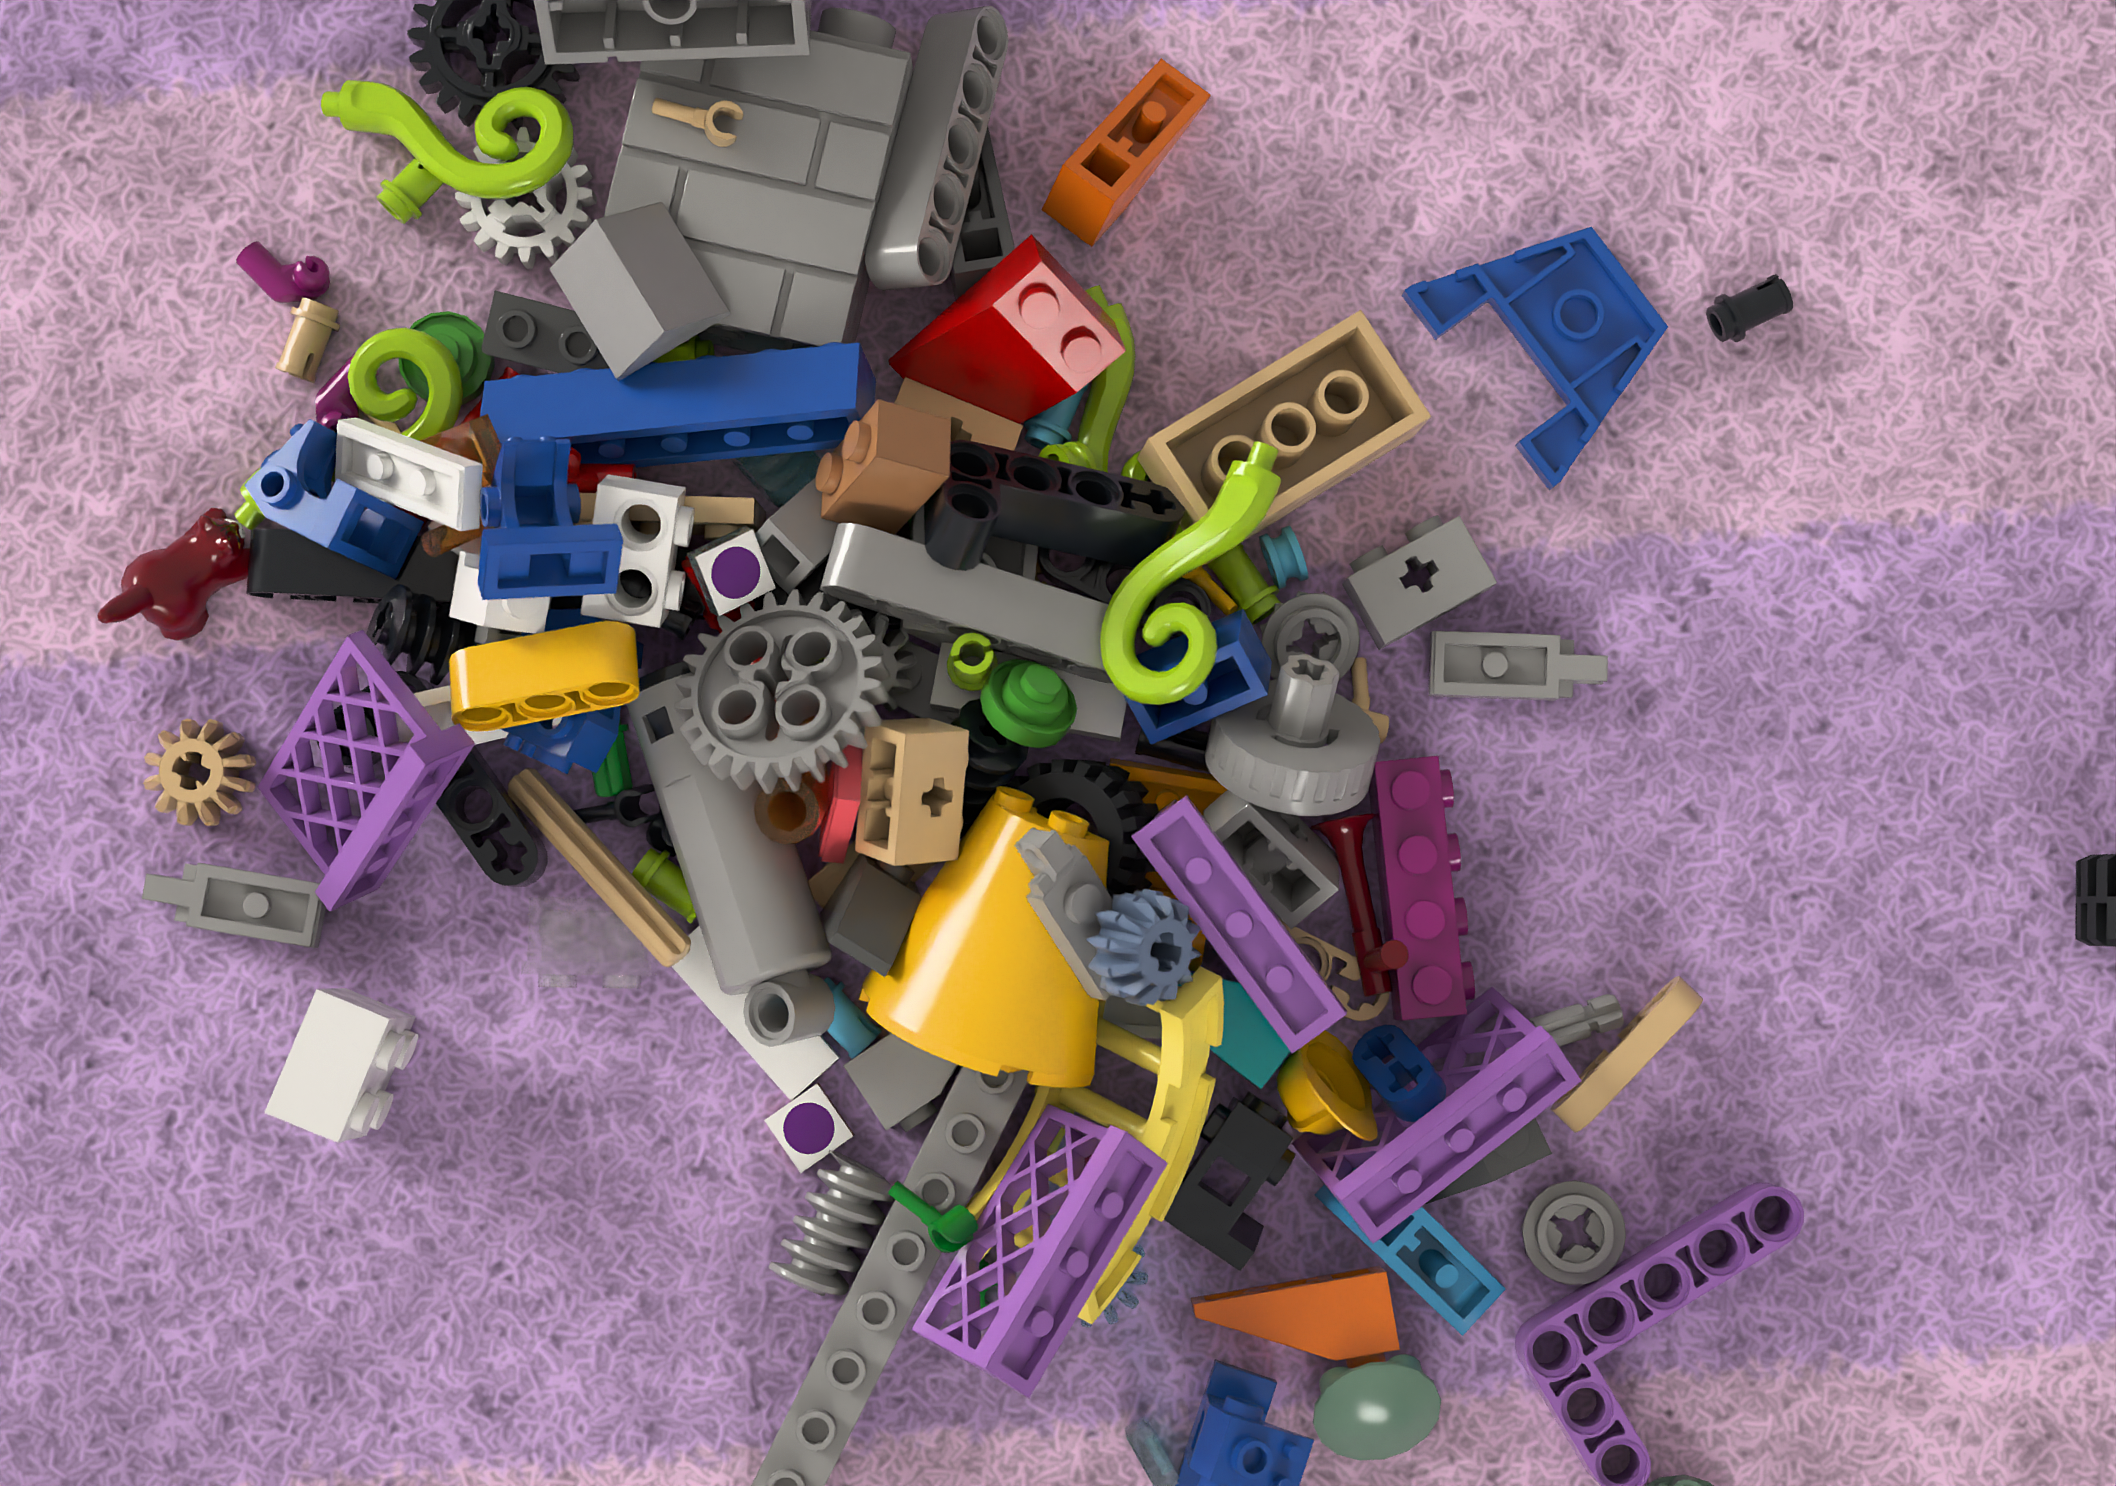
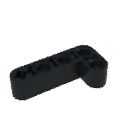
M955 440L950 442L949 478L924 503V544L927 553L934 561L944 567L960 571L974 569L980 564L991 536L1135 568L1156 549L1174 538L1184 516L1185 507L1168 488L1155 483L974 441Z
M396 671L407 686L415 687L417 692L435 689L425 679L416 675L411 676L406 674L405 671ZM367 686L361 691L370 693V688ZM340 705L334 709L337 729L344 730L346 725L343 708ZM363 707L368 735L378 737L373 708ZM474 745L436 804L481 869L493 882L510 887H526L535 883L544 874L548 864L547 850L540 837L516 803L508 796L507 790ZM340 746L343 766L353 769L351 756H347ZM371 751L373 765L382 760L381 753ZM485 789L492 798L491 813L484 821L473 824L464 812L465 801L473 791ZM508 821H510V827L501 829ZM499 831L511 846L526 847L528 852L521 857V863L525 868L521 872L515 869H503L501 864L508 858L506 850L499 840L487 838L483 843L482 837Z

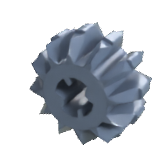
M1143 889L1142 891L1135 890L1133 894L1114 895L1112 911L1106 910L1096 913L1101 925L1099 935L1086 940L1097 948V954L1088 967L1095 971L1097 975H1101L1100 988L1106 990L1110 995L1126 999L1128 1003L1146 1006L1147 1004L1154 1005L1157 1000H1175L1178 984L1193 982L1188 966L1192 959L1202 956L1200 952L1192 947V941L1199 933L1201 927L1188 920L1189 906L1182 904L1179 900L1163 896V893L1160 891Z

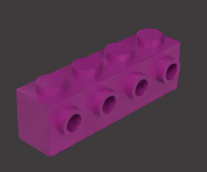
M1439 755L1375 762L1369 785L1371 814H1376L1372 819L1385 942L1390 940L1401 941L1409 952L1408 961L1402 968L1396 970L1389 969L1393 989L1391 992L1393 1019L1406 1021L1467 1014L1466 1000L1475 999V980L1471 962H1461L1458 936H1466L1468 934V917L1464 898H1454L1451 872L1461 870V854L1457 834H1447L1444 808H1452L1454 805L1453 782L1450 770H1440Z

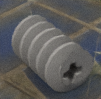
M831 1150L828 1152L841 1165L839 1171L819 1169L816 1174L829 1188L827 1194L807 1192L804 1197L817 1211L815 1217L795 1215L792 1220L805 1234L804 1239L801 1241L783 1238L780 1243L793 1258L792 1262L787 1264L771 1261L769 1264V1269L779 1276L821 1296H825V1294L846 1295L849 1284L838 1270L858 1271L861 1261L850 1247L865 1249L870 1248L873 1243V1237L861 1224L882 1225L885 1220V1214L873 1201H895L888 1194L892 1186L882 1175L843 1154Z

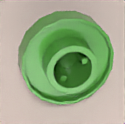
M450 311L430 313L414 322L410 329L429 334L442 342L451 351L459 366L462 380L463 397L461 405L477 398L483 392L484 381L491 380L495 367L494 356L486 355L481 350L485 334L482 328L467 316ZM398 358L399 370L407 386L427 402L429 387L427 378L421 368L409 360Z
M1014 659L1001 662L988 676L980 695L982 711L992 727L1007 739L1026 747L1045 748L1056 745L1067 734L1074 723L1077 712L1074 694L1065 681L1049 667L1034 661Z

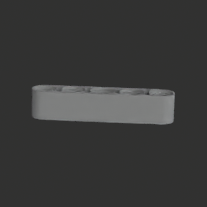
M992 6L936 14L928 20L866 246L865 263L867 273L875 287L882 291L940 285L947 279L950 273L1008 47V32L1004 18Z
M838 524L821 584V590L824 593L842 601L955 637L973 632L982 634L990 641V648L1087 679L1113 683L1103 666L1100 643L1102 623L1108 604L982 563L974 569L966 571L952 570L934 561L927 553L924 544L860 524Z

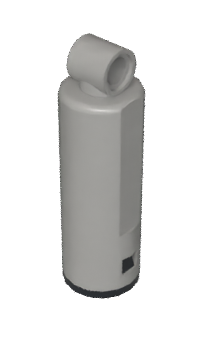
M684 661L640 677V694L637 699L628 703L627 707L721 990L731 996L748 993L743 1010L745 1024L750 1034L763 1045L769 1047L779 1046L820 1036L829 1029L834 1020V997L828 984L819 976L809 972L828 963L832 958V951L777 787L775 786L771 794H766L755 777L751 785L744 791L738 787L731 775L721 781L716 777L708 764L703 766L691 750V746L680 732L679 727L684 722L674 709V704L684 699V696L675 684L676 679L693 675ZM752 714L742 718L737 724L747 721Z

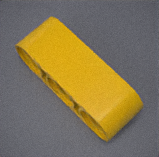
M594 622L471 646L456 651L449 659L452 722L454 725L460 723L464 730L492 731L617 707L634 701L640 694L636 634L634 628L622 622Z

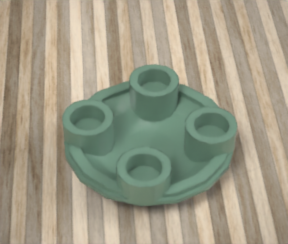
M1400 1354L1390 1358L1387 1362H1369L1352 1369L1342 1366L1334 1367L1325 1372L1319 1380L1321 1395L1315 1402L1313 1426L1321 1443L1337 1455L1359 1461L1387 1459L1409 1451L1429 1435L1439 1419L1441 1398L1434 1381L1423 1373L1420 1361L1411 1355Z

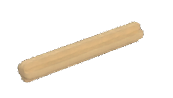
M525 768L509 781L508 796L662 966L671 967L691 950V939L536 769Z

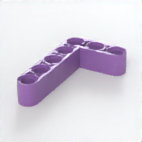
M1756 1182L1748 1185L1614 1266L1600 1279L1583 1285L1532 1316L1520 1326L1515 1337V1350L1518 1358L1585 1470L1600 1486H1643L1646 1484L1651 1473V1460L1646 1447L1594 1361L1792 1241L1800 1233L1804 1224V1210L1801 1201L1793 1192L1770 1183ZM1774 1196L1781 1208L1780 1218L1772 1228L1761 1230L1755 1221V1209L1763 1198ZM1720 1230L1726 1239L1724 1255L1716 1262L1705 1263L1699 1253V1244L1708 1232ZM1660 1263L1666 1264L1672 1274L1671 1285L1664 1294L1651 1297L1644 1288V1277L1652 1266ZM1604 1297L1613 1298L1617 1306V1317L1614 1323L1606 1329L1593 1330L1588 1320L1592 1304ZM1548 1331L1559 1332L1563 1341L1559 1357L1549 1363L1536 1362L1533 1355V1345L1536 1339L1542 1333ZM1592 1388L1596 1395V1406L1593 1412L1583 1419L1570 1418L1567 1412V1402L1570 1396L1578 1389ZM1615 1445L1628 1446L1630 1461L1627 1468L1616 1475L1604 1474L1601 1468L1604 1453Z

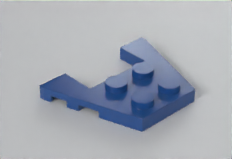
M1592 227L1515 251L1512 255L1479 265L1477 263L1456 270L1454 274L1429 282L1425 280L1412 284L1402 294L1403 299L1435 341L1484 304L1489 303L1565 402V408L1515 445L1549 491L1564 478L1579 453L1589 442L1611 407L1623 393L1668 328L1667 324Z

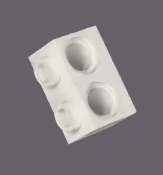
M610 474L598 484L593 524L617 523L623 537V547L616 593L583 595L581 615L660 628L669 615V609L679 611L685 586V572L675 570L678 545L689 546L694 522V508L684 506L686 487ZM637 504L652 507L658 513L661 520L660 532L651 535L638 532L629 520L630 507ZM628 569L643 572L651 582L652 594L645 598H635L627 594L620 582L621 572Z

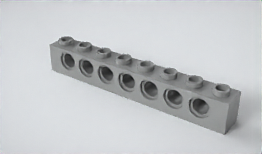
M962 1066L903 1185L930 1206L933 1205L941 1215H944L958 1204L965 1207L1027 1084L1026 1078L1029 1071L1021 1070L1007 1073L1000 1069L996 1077ZM897 1200L894 1201L751 1486L826 1485L942 1253L933 1244L928 1233V1226L922 1223L919 1217Z

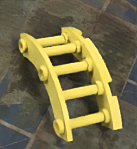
M1201 966L1192 975L1193 982H1187L1177 987L1175 1000H1157L1154 1005H1146V1007L1161 1014L1162 1047L1103 1019L1106 1000L1099 999L1096 1047L1099 1045L1157 1074L1158 1082L1149 1119L1124 1108L1086 1087L1058 1088L1035 1085V1097L1008 1152L983 1189L977 1192L966 1206L977 1221L1047 1104L1074 1114L1076 1111L1106 1128L1112 1125L1122 1129L1168 1163L1077 1316L1091 1325L1113 1300L1142 1258V1256L1132 1250L1151 1217L1163 1222L1184 1179L1206 1120L1216 1078L1206 1074L1210 1045L1218 1047L1222 1044L1224 996L1222 976ZM1060 1128L1049 1146L1047 1157L1057 1151L1065 1134L1064 1128ZM1067 1168L1049 1177L1048 1180L1060 1187L1068 1184ZM1031 1188L1021 1193L1013 1206V1213L1023 1208L1031 1196ZM1033 1225L1014 1235L1015 1246L1022 1248L1033 1242ZM991 1248L987 1249L984 1256L990 1251Z

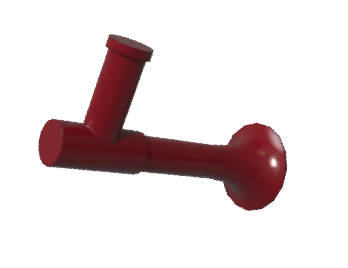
M1373 813L1338 818L1310 827L1311 830L1320 831L1328 838L1338 859L1353 928L1351 935L1364 997L1392 992L1389 969L1396 970L1402 968L1409 958L1408 949L1403 942L1390 940L1383 944L1380 928H1377L1362 849L1366 825L1369 820L1376 816Z

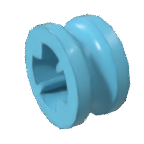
M1290 526L1283 527L1281 535L1277 538H1271L1268 534L1259 536L1262 554L1272 581L1278 589L1285 588L1286 581L1289 578L1295 577L1300 582L1309 578L1302 550Z

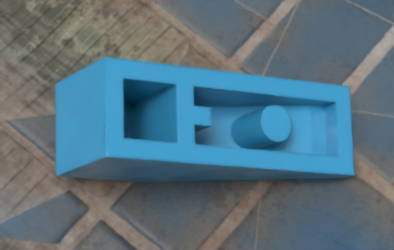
M1325 1184L1314 1195L1462 1336L1506 1290L1422 1206L1376 1243L1372 1244Z

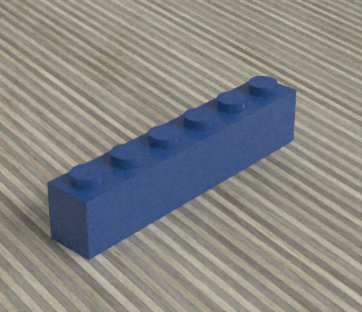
M831 342L809 348L789 350L765 349L751 354L722 357L705 355L693 360L664 363L650 362L619 382L610 368L596 370L580 368L573 372L538 376L516 375L509 379L484 381L476 446L493 472L495 471L502 442L511 437H520L522 441L539 440L544 436H553L555 439H570L571 448L577 450L581 455V463L635 464L636 468L835 449L845 438L853 421H860L875 404L876 379L860 342L847 344Z

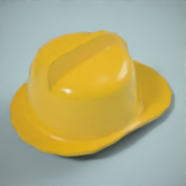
M1326 1030L1291 1054L1279 1070L1276 1078L1277 1090L1287 1109L1288 1123L1299 1132L1310 1131L1318 1135H1328L1346 1128L1357 1137L1371 1142L1378 1137V1128L1372 1110L1370 1084L1356 1067L1351 1051L1337 1037Z

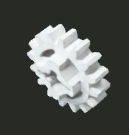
M520 127L516 142L519 153L515 159L509 161L493 159L482 153L479 146H476L473 152L481 163L503 164L524 157L534 148L536 143L533 141L528 129ZM574 148L570 158L557 175L544 186L529 192L530 194L534 193L537 197L536 201L544 211L543 213H540L532 205L529 207L526 203H518L517 199L513 197L495 199L488 207L491 212L488 215L486 199L474 197L460 191L455 193V200L461 207L472 209L460 218V221L467 232L480 230L474 242L481 251L485 252L496 245L495 257L504 265H507L512 260L514 254L518 253L526 269H533L536 254L544 253L546 258L554 264L558 260L556 247L561 243L570 247L576 241L572 234L575 227L587 229L593 223L590 217L582 211V207L597 204V197L593 190L580 187L590 181L592 176L586 164L573 166L578 158ZM565 181L567 200L561 215L556 210V194L563 188L562 183ZM541 229L543 231L538 235L530 237L516 236L521 230Z

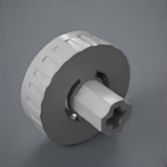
M1309 654L1288 656L1287 663L1281 666L1278 679L1270 680L1268 695L1212 718L1205 749V761L1210 773L1223 787L1249 803L1268 810L1291 815H1330L1354 807L1366 796L1380 747L1379 730L1374 725L1371 717L1362 711V708L1345 697L1335 694L1340 673L1330 661H1322Z

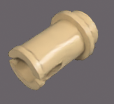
M302 298L299 308L292 307L290 314L296 317L275 369L315 383L316 373L332 330L339 332L340 325L335 323L339 311L307 298Z

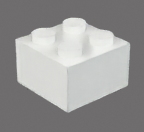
M347 988L316 989L264 1113L337 1143L367 1136L369 1128L378 1130L385 1121L393 1101V1094L385 1091L395 1067L403 1070L415 1050L418 1034L410 1030L416 1017Z

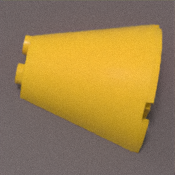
M998 786L995 794L991 796L959 842L958 860L946 861L922 895L892 967L885 977L871 969L862 983L859 1000L869 1002L866 1013L889 1032L930 1054L952 1063L996 1077L1000 1069L1007 1073L1027 1070L1029 1073L1026 1081L1032 1085L1058 1088L1090 1086L1095 1072L1099 999L1091 998L1090 995H1087L1027 900L1026 896L1031 892L1028 883L1034 876L1016 849L1015 844L1031 828L1049 832L1055 830L1066 845H1075L1086 856L1106 888L1109 841L1088 832L1089 822L1081 817L1054 810L1051 811L1049 819L1037 813L1038 809L1032 807L1034 802L1032 796L1017 789Z

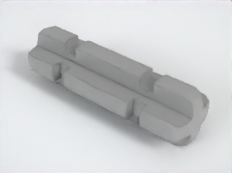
M1610 994L1587 1000V1006L1584 1007L1577 1003L1529 1019L1536 1028L1540 1025L1545 1029L1559 1047L1591 1037V1031L1596 1030L1597 1033L1601 1034L1620 1028L1624 1024L1620 1004L1615 995Z

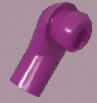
M256 241L245 247L236 259V263L275 302H301L302 298L314 301L321 297L330 285L329 267L325 261L316 256H306L305 263L298 261L294 264L281 265L260 242Z
M355 353L316 395V422L336 433L338 420L359 418V407L351 395L347 376Z

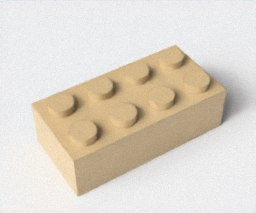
M1362 310L1149 437L1137 460L1152 483L1168 488L1185 507L1180 526L1183 530H1186L1200 520L1212 507L1225 481L1232 461L1246 462L1255 441L1276 448L1279 452L1271 472L1281 478V483L1265 518L1245 539L1247 540L1414 437L1431 418V415Z

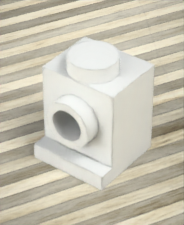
M460 551L449 617L484 627L533 634L544 632L550 597L482 600L477 585L480 554Z

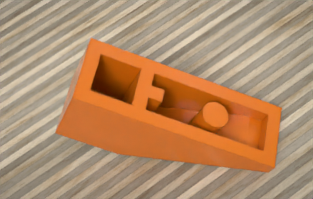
M1161 58L1066 160L1041 210L1092 247L1125 211L1207 103L1211 94Z
M1381 1266L1191 1298L1192 1310L1196 1318L1331 1360L1346 1359L1348 1368H1355L1369 1362H1386L1384 1352L1400 1350L1387 1272Z

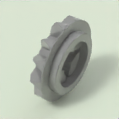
M1298 591L1296 597L1287 602L1275 603L1274 613L1268 622L1260 625L1262 632L1261 643L1272 661L1270 675L1274 679H1278L1280 668L1287 663L1288 656L1305 654L1298 646L1290 647L1289 645H1292L1293 641L1302 638V627H1305L1304 620H1306L1317 634L1326 633V635H1322V639L1313 642V652L1310 655L1322 661H1330L1339 671L1340 680L1351 668L1359 649V628L1349 608L1324 591L1322 594Z
M1577 1180L1549 1185L1535 1199L1529 1202L1524 1222L1521 1225L1525 1254L1534 1266L1548 1278L1568 1285L1591 1283L1606 1275L1618 1262L1625 1245V1223L1618 1205L1602 1189ZM1587 1208L1590 1209L1584 1217L1586 1221L1583 1224L1582 1230L1589 1236L1588 1240L1593 1242L1596 1247L1592 1250L1586 1245L1582 1247L1579 1244L1572 1243L1566 1250L1562 1249L1557 1256L1556 1253L1561 1247L1559 1243L1562 1240L1563 1234L1556 1228L1557 1225L1550 1220L1554 1215L1559 1219L1564 1218L1572 1222L1578 1215H1583Z

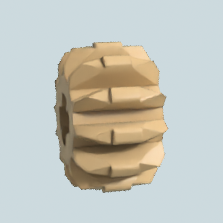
M185 719L181 721L179 728L180 738L172 732L165 730L158 734L159 742L166 752L164 755L147 753L144 756L147 764L159 767V774L148 777L144 780L143 784L147 790H164L155 804V808L159 812L169 813L177 809L176 817L179 824L191 826L199 816L204 825L216 826L219 824L221 817L220 807L229 814L234 815L242 811L241 803L232 793L234 790L248 793L254 791L255 783L239 778V771L251 769L256 765V760L254 756L248 754L235 755L245 741V738L240 733L232 732L223 737L224 729L222 722L209 719L201 729L195 720ZM192 763L200 764L210 769V776L207 782L198 781L196 778L189 776V769Z

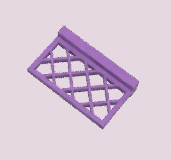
M363 630L347 635L258 785V789L324 873L325 877L315 893L329 912L380 888L475 745V742L460 723L441 730ZM357 662L368 676L370 693L360 691L356 669ZM333 701L342 703L346 731L337 729ZM363 707L373 708L378 737L368 735ZM395 713H398L414 734L409 743L399 741ZM310 739L319 741L323 768L314 766ZM340 745L350 748L354 774L344 771ZM371 751L381 753L385 780L375 778ZM288 776L294 777L297 780L301 804H299L284 784ZM317 782L327 785L331 810L322 809ZM348 789L357 790L362 817L352 815ZM325 825L334 827L338 853L327 839Z
M1187 795L1178 802L1176 799L1162 808L1151 822L1132 835L1133 840L1176 898L1182 904L1189 906V915L1197 926L1201 927L1202 933L1292 1054L1347 1015L1345 1007Z
M1493 987L1466 1007L1467 1014L1455 1015L1416 1046L1430 1063L1439 1058L1447 1057L1442 1071H1437L1447 1087L1446 1097L1418 1121H1403L1392 1110L1374 1113L1378 1132L1384 1131L1378 1146L1360 1148L1363 1139L1357 1137L1346 1128L1328 1135L1313 1134L1310 1131L1305 1132L1291 1143L1304 1161L1350 1214L1372 1244L1376 1243L1581 1082V1079L1553 1037L1540 1025L1536 1028ZM1495 1013L1499 1014L1493 1031L1474 1034L1476 1028ZM1486 1051L1482 1065L1462 1068L1467 1054ZM1412 1081L1404 1088L1410 1091L1416 1087V1083ZM1370 1085L1372 1110L1374 1111L1375 1107L1383 1102V1100ZM1345 1136L1340 1151L1317 1154L1335 1138Z
M1047 1104L977 1220L978 1230L973 1234V1240L960 1248L911 1330L1029 1398L1168 1163L1122 1129L1112 1125L1107 1129ZM1060 1128H1064L1066 1147L1047 1157L1049 1146ZM1092 1154L1091 1158L1085 1166L1084 1158ZM1067 1168L1068 1184L1049 1194L1048 1178ZM1031 1188L1032 1204L1013 1213V1206L1021 1193ZM1058 1211L1054 1220L1050 1223V1215ZM1033 1225V1242L1015 1251L1014 1235ZM997 1244V1261L979 1271V1263L987 1249ZM1024 1269L1016 1281V1272ZM998 1283V1300L980 1309V1292ZM962 1302V1319L943 1330H939L952 1307ZM989 1327L981 1340V1331Z

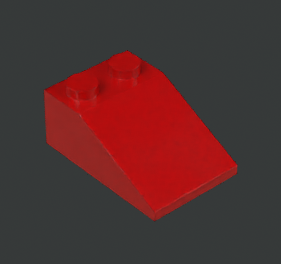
M1031 234L889 358L888 362L903 379L907 377L1021 424L1078 393L1126 352L1115 322Z

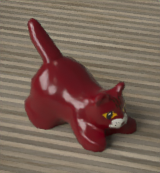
M211 508L201 515L198 521L183 536L175 540L167 548L152 550L137 557L125 569L121 580L123 593L111 599L98 611V620L104 624L117 623L141 613L147 621L158 626L160 632L167 639L184 640L201 632L209 617L206 603L210 596L223 587L248 578L250 547L243 548L245 531L241 524L235 520L227 519L223 509Z

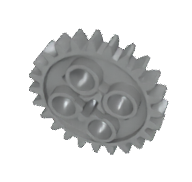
M793 589L788 596L786 604L779 605L772 592H767L763 602V609L755 612L747 602L740 606L741 619L733 622L724 615L717 617L718 624L723 631L717 637L704 633L698 635V639L706 651L703 655H685L683 660L693 675L676 679L675 684L684 696V699L676 702L674 709L684 722L679 727L680 732L703 766L708 764L716 777L721 781L731 775L738 787L744 791L756 777L764 792L771 794L779 777H784L794 792L799 790L801 773L810 771L818 782L825 781L823 764L829 760H832L838 766L846 768L849 764L842 750L848 744L866 749L868 743L860 729L862 726L876 727L881 725L882 720L872 705L889 702V695L882 681L889 678L890 673L881 658L884 652L875 635H872L861 615L857 617L852 616L845 602L840 601L831 608L824 594L818 592L809 604L806 605L798 589ZM759 657H763L760 661L756 662L753 665H750L752 661L756 660ZM827 657L823 662L811 666L815 661ZM753 714L747 721L737 724L742 718ZM817 715L811 722L800 725L806 718Z

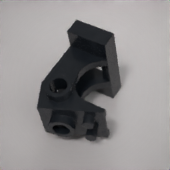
M1249 1091L1242 1102L1233 1097L1228 1107L1218 1103L1204 1123L1200 1137L1206 1140L1207 1144L1193 1164L1187 1169L1179 1190L1164 1218L1166 1222L1240 1272L1254 1254L1264 1228L1262 1224L1243 1211L1265 1181L1274 1187L1279 1183L1296 1156L1294 1152L1287 1148L1293 1137L1282 1129L1288 1118ZM1218 1156L1248 1175L1230 1199H1227L1201 1181Z

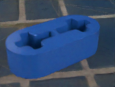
M1385 1024L1375 1027L1366 1032L1356 1043L1352 1055L1356 1067L1387 1106L1401 1120L1406 1122L1418 1121L1445 1099L1447 1087L1443 1079L1424 1054L1397 1026ZM1388 1055L1394 1057L1387 1064H1384L1382 1062V1060ZM1414 1081L1416 1087L1407 1091L1404 1087Z

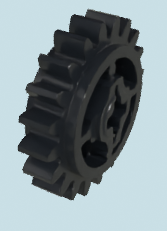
M435 0L436 4L434 6L426 4L414 5L413 10L426 26L409 29L407 35L414 45L424 49L410 55L409 60L417 71H426L419 80L426 94L439 92L435 103L445 114L459 105L458 117L467 127L476 120L484 105L498 93L512 88L531 87L547 92L564 104L567 99L558 85V81L563 79L575 82L580 79L579 73L572 64H545L540 33L531 32L528 26L520 25L516 21V17L512 12L513 1L522 3L535 11L534 0ZM481 4L475 15L467 18L466 21L459 22L467 12ZM501 27L508 41H499L492 57L485 44L495 43L497 33H500ZM450 53L463 54L467 60L476 62L477 68L481 73L480 86L464 80L454 72L450 61ZM536 59H539L529 73L516 82L511 83L513 76L519 69L526 65L535 64ZM523 117L511 121L517 130L523 127Z

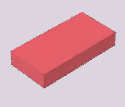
M849 744L842 750L847 757L849 765L843 768L832 761L821 805L819 857H821V862L844 864L860 805L863 749Z

